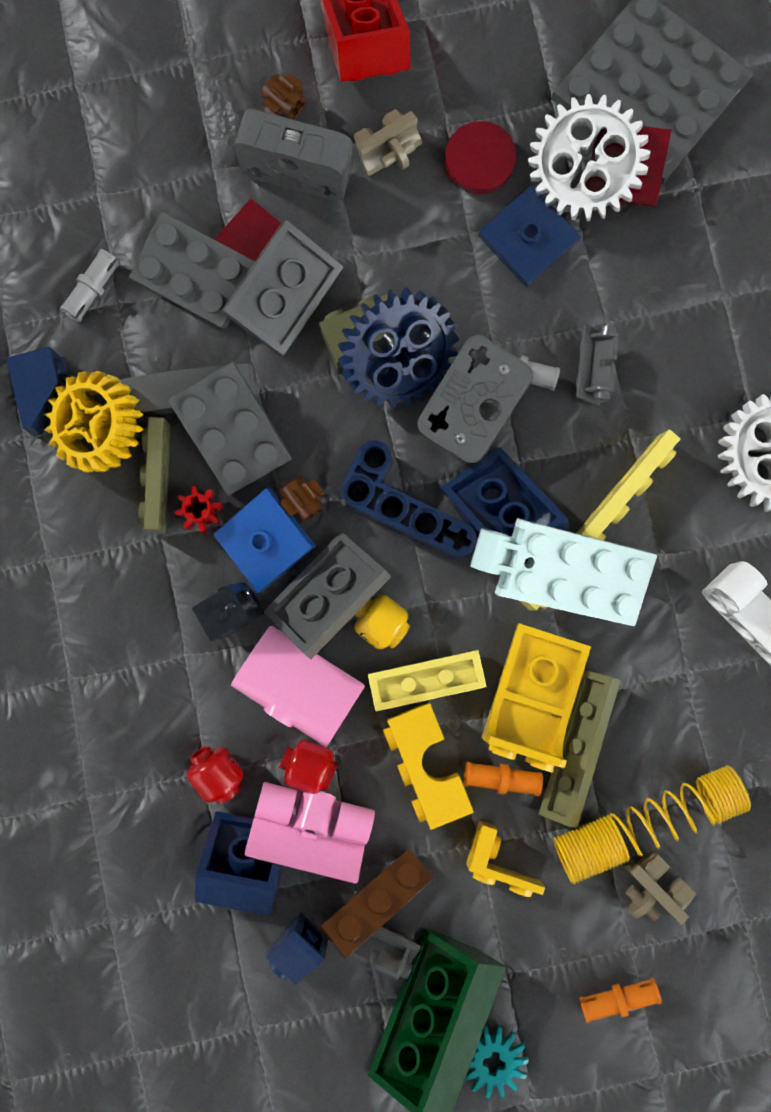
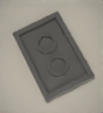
M161 211L129 278L226 330L231 319L223 314L221 310L255 261Z
M286 219L280 224L221 312L277 355L284 356L344 266Z
M234 360L167 400L228 496L292 460L290 452Z
M341 531L264 612L309 659H312L391 576Z

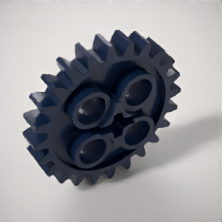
M404 288L401 297L398 298L396 293L389 289L386 301H382L376 294L374 295V307L370 308L362 303L360 306L364 315L361 318L355 315L349 317L355 327L354 329L346 328L342 330L349 341L338 344L339 349L344 354L338 360L343 369H345L342 372L347 382H350L349 384L355 393L360 392L364 401L368 402L370 399H373L377 407H380L386 400L391 409H394L398 399H401L404 405L408 407L410 397L414 395L420 402L423 401L422 391L425 389L434 394L436 390L433 383L436 380L441 382L444 378L442 371L449 370L452 365L448 358L455 357L459 353L453 347V344L459 341V337L453 331L457 326L449 317L450 313L443 305L440 306L441 304L435 297L431 296L428 299L421 290L413 296L408 288ZM420 324L416 331L410 333L415 325ZM385 332L380 340L373 341L378 334ZM423 358L422 362L414 366L419 359ZM388 367L384 373L378 374L383 368Z

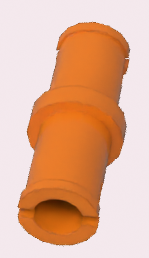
M466 762L463 785L495 789L497 794L502 795L509 791L539 797L543 787L542 772L510 769L508 764L502 763L497 767Z
M654 977L650 978V980L620 987L619 983L612 985V990L579 997L586 1023L620 1014L622 1018L629 1016L628 1011L662 1004Z

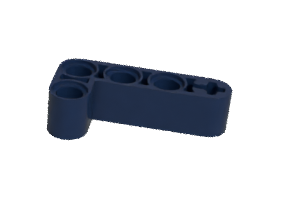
M372 440L363 444L342 484V497L346 506L352 511L451 559L460 560L468 557L477 544V535L474 529L448 514L383 484L391 468V451L382 441ZM372 452H378L384 456L385 463L379 468H371L364 462L366 456ZM359 484L364 485L369 490V495L365 500L356 502L349 498L348 493L351 487ZM397 501L402 506V513L396 518L386 517L381 511L385 502ZM427 516L433 519L436 525L435 531L426 535L418 532L415 527V522L418 518ZM443 524L449 526L445 533L447 535L457 537L459 533L464 534V542L468 544V547L462 546L459 550H455L453 548L454 541L446 536L443 537L441 543L435 541L441 533Z

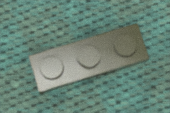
M149 417L148 428H144L142 432V447L144 451H147V464L142 465L140 471L141 486L145 487V502H140L138 515L140 524H144V530L151 534H166L171 426L164 418Z

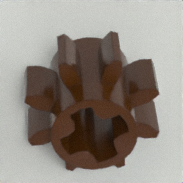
M289 73L287 77L283 74L271 76L261 92V96L264 98L262 103L266 106L264 111L292 120L295 119L306 104V98L303 96L305 91L301 89L303 83L292 73Z
M298 477L279 492L283 497V500L280 501L281 506L289 517L296 516L301 523L308 521L324 508L320 500L325 492L315 479L307 483L303 477Z

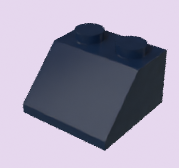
M219 811L215 812L196 872L195 902L271 917L282 865L245 856L244 853L254 818Z

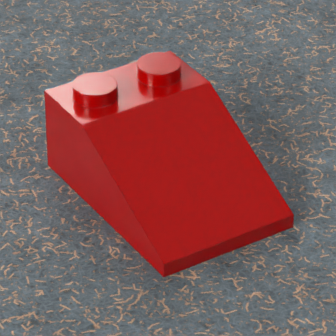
M320 0L333 60L341 82H356L366 77L383 74L394 75L399 71L410 70L409 27L397 0Z

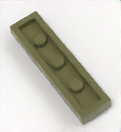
M584 670L564 737L563 758L567 760L565 769L555 766L553 773L551 772L539 815L568 827L578 828L621 680Z

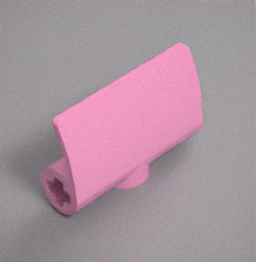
M269 626L231 684L233 688L263 706V710L288 727L292 728L293 726L324 747L328 746L365 687L363 683L318 654L309 659L284 632L274 626Z
M264 782L244 854L247 857L356 884L359 880L364 847L371 834L375 810L337 801L335 796L322 791L316 794L303 793L295 789Z

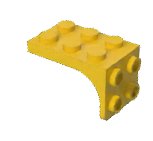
M520 623L517 624L482 735V739L490 744L488 749L492 753L515 760L518 753L526 756L525 762L530 763L531 766L552 773L555 766L565 769L567 760L563 758L565 732L591 646Z

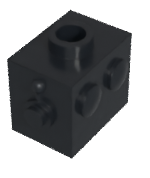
M247 583L229 584L228 586L218 588L211 594L212 596L192 607L210 641L229 637L265 615L260 607V600L257 594Z

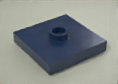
M533 185L484 226L478 234V237L526 288L581 238L578 232L561 215L557 214V210L552 205L549 207L545 205V198L542 195H537L536 188Z

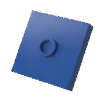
M272 488L263 490L213 534L257 593L264 591L316 547L293 516L289 517L280 504L281 500Z

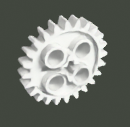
M587 94L585 105L579 106L575 97L571 98V109L568 111L562 105H557L558 118L555 119L550 115H546L545 122L548 129L536 128L535 130L536 136L541 142L530 143L531 151L538 155L528 159L529 166L539 168L530 174L531 181H542L536 188L537 195L548 192L545 205L549 207L557 201L558 215H561L567 208L571 209V220L576 219L579 211H584L586 221H590L592 211L595 210L604 219L606 207L609 205L613 210L619 212L620 198L628 202L632 201L633 196L629 188L641 189L642 182L636 175H647L648 167L639 163L650 157L649 150L640 149V147L648 143V135H637L642 129L643 122L640 120L632 124L630 123L633 116L632 108L623 114L619 113L620 100H617L611 108L607 107L606 95L601 97L598 105L593 104L590 94ZM579 126H586L592 131V134L589 138L580 141L572 136V132ZM605 128L607 133L595 149V161L590 160L587 163L580 182L576 188L572 189L570 185L582 169V156L587 157L590 154L600 130ZM610 143H619L625 151L622 155L612 158L605 154L604 149ZM560 160H568L573 164V169L564 175L557 174L553 167ZM594 176L601 177L606 185L598 192L589 191L585 186L589 178Z
M763 394L756 399V404L750 400L742 406L743 411L738 410L731 415L735 423L729 422L723 427L731 436H725L718 442L722 446L727 447L728 450L719 454L718 459L728 460L729 463L728 466L721 470V473H732L734 476L727 484L728 487L737 484L742 487L737 497L740 499L750 494L752 495L751 507L757 506L764 501V510L769 512L771 511V454L760 457H750L748 455L749 451L756 453L771 451V397L769 400ZM755 428L763 430L766 435L765 443L757 440L754 434ZM758 464H762L768 469V480L761 478L758 474Z

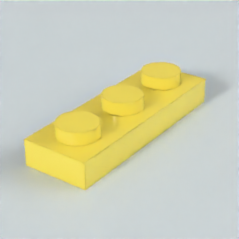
M478 650L368 674L376 712L487 687Z

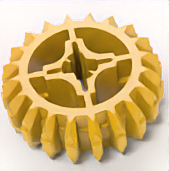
M86 371L78 372L77 377L71 376L66 378V386L55 387L58 398L48 399L53 409L52 412L44 415L51 419V425L44 430L49 434H53L48 444L53 448H58L57 457L66 460V465L72 468H79L83 472L91 473L93 471H109L110 467L116 468L121 466V459L132 457L129 446L135 447L140 445L134 438L135 432L138 433L144 430L141 426L136 425V419L144 414L139 410H134V407L140 400L130 395L132 388L127 384L121 383L118 377L106 375V373L100 371L91 373ZM100 393L107 401V404L102 406L100 402L95 401L93 395ZM86 438L88 443H92L95 450H88L81 440Z

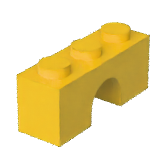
M427 702L387 718L390 727L383 729L391 751L399 749L404 763L397 766L405 787L413 784L418 799L411 802L419 822L427 820L430 830L474 813L457 772L445 777H434L429 775L422 767V757L426 749L432 744L444 740L431 704Z

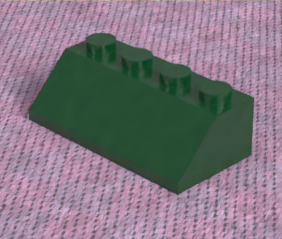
M423 928L418 941V945L421 948L411 962L413 965L408 978L403 981L368 1077L410 1112H453L506 966L475 947L433 930Z

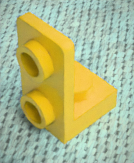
M479 820L466 862L468 870L474 872L473 878L490 885H495L496 880L510 884L509 890L526 897H531L533 892L543 895L545 886L541 880L488 863L489 858L495 860L499 851L501 837L496 836L498 830L494 824Z

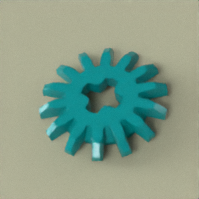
M499 1025L496 1027L495 1035H490L488 1027L484 1026V1037L478 1042L469 1067L470 1071L467 1072L464 1080L476 1079L471 1087L474 1093L485 1085V1098H490L493 1087L498 1088L500 1098L505 1097L503 1088L505 1084L516 1091L518 1086L512 1078L525 1079L527 1075L526 1072L518 1069V1066L529 1063L528 1057H518V1054L525 1048L524 1043L521 1042L513 1046L512 1042L516 1033L511 1030L509 1035L504 1038L502 1037L503 1026ZM492 1052L499 1053V1059L505 1062L504 1067H497L495 1073H490L488 1065L483 1063L484 1058H491Z

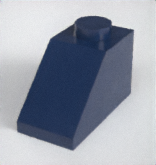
M50 346L6 357L22 428L33 436L42 435L45 431L44 429L51 421L44 414L52 412L53 409L48 399L58 398L55 387L66 386V378L71 377L65 357H60Z
M300 912L270 947L266 956L270 961L269 967L280 979L286 980L288 978L294 984H297L323 962L329 939Z

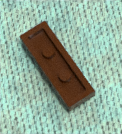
M408 849L328 919L320 929L342 957L346 959L434 878L412 851Z

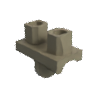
M394 109L384 116L382 120L383 128L373 133L370 128H363L354 134L362 168L368 177L393 163L400 170L409 167L407 155L422 144V139L417 129L418 120L412 111L403 115Z
M651 850L637 862L630 858L629 862L623 865L645 889L643 892H640L634 885H631L625 892L632 900L628 912L633 918L637 919L646 914L653 922L661 916V913L654 907L656 901L680 925L689 918L684 910L691 903L696 893L678 876L664 890L656 883L670 866L655 851Z

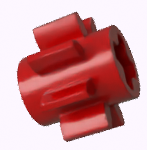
M192 486L191 495L187 497L178 496L183 504L182 509L175 511V515L187 518L184 528L188 531L196 524L199 530L205 534L207 532L206 525L212 522L220 524V521L215 517L216 511L224 507L219 502H211L215 494L211 489L202 495L196 486ZM199 502L207 507V509L202 510V517L200 518L192 513V511L197 509V503Z

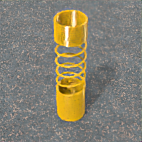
M728 765L722 766L718 770L715 769V771L708 772V774L697 778L698 792L690 784L683 783L680 787L681 801L672 792L665 790L662 795L663 810L653 799L646 798L644 802L646 820L635 807L628 806L626 809V819L629 830L617 815L610 813L606 817L603 816L599 820L596 819L592 823L585 824V826H579L578 829H572L571 832L568 831V833L565 832L560 836L557 835V837L553 838V842L568 878L575 885L576 882H582L583 879H589L590 876L593 877L597 873H604V870H611V867H618L622 863L629 862L628 849L612 817L621 825L638 856H642L632 829L629 815L630 809L638 815L650 833L657 849H660V844L649 818L648 801L658 809L668 824L675 841H678L679 837L668 814L665 800L666 794H669L678 803L693 833L697 834V828L686 807L683 793L685 786L691 789L700 800L707 818L713 826H715L716 822L721 824L725 820L728 821L732 817L735 818L739 814L742 815L749 812L751 802L741 778L732 767Z

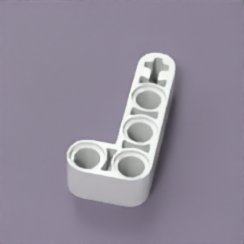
M745 561L729 564L703 589L702 594L771 666V600L762 592L768 585L767 581L755 567Z

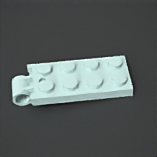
M517 518L512 537L497 531L481 528L470 566L487 573L500 575L495 594L498 596L635 626L657 555ZM528 558V563L524 565L525 560Z

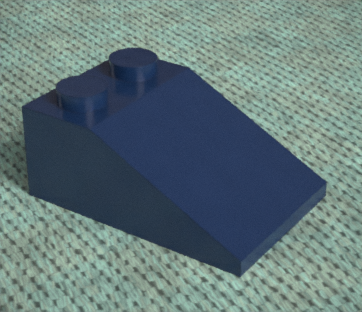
M501 447L441 487L442 492L464 523L474 529L477 541L481 528L497 531L512 537L517 518L570 532L568 518ZM528 558L525 560L524 565L528 563Z

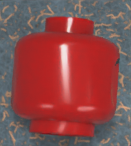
M304 739L296 745L295 749L287 747L279 768L285 770V785L303 793L316 794L321 790L328 791L338 763L333 761L334 753L332 750Z
M206 745L190 757L192 765L189 767L186 776L204 802L222 804L230 800L241 790L242 785L240 782L244 772L226 747L222 746L211 749L209 745Z

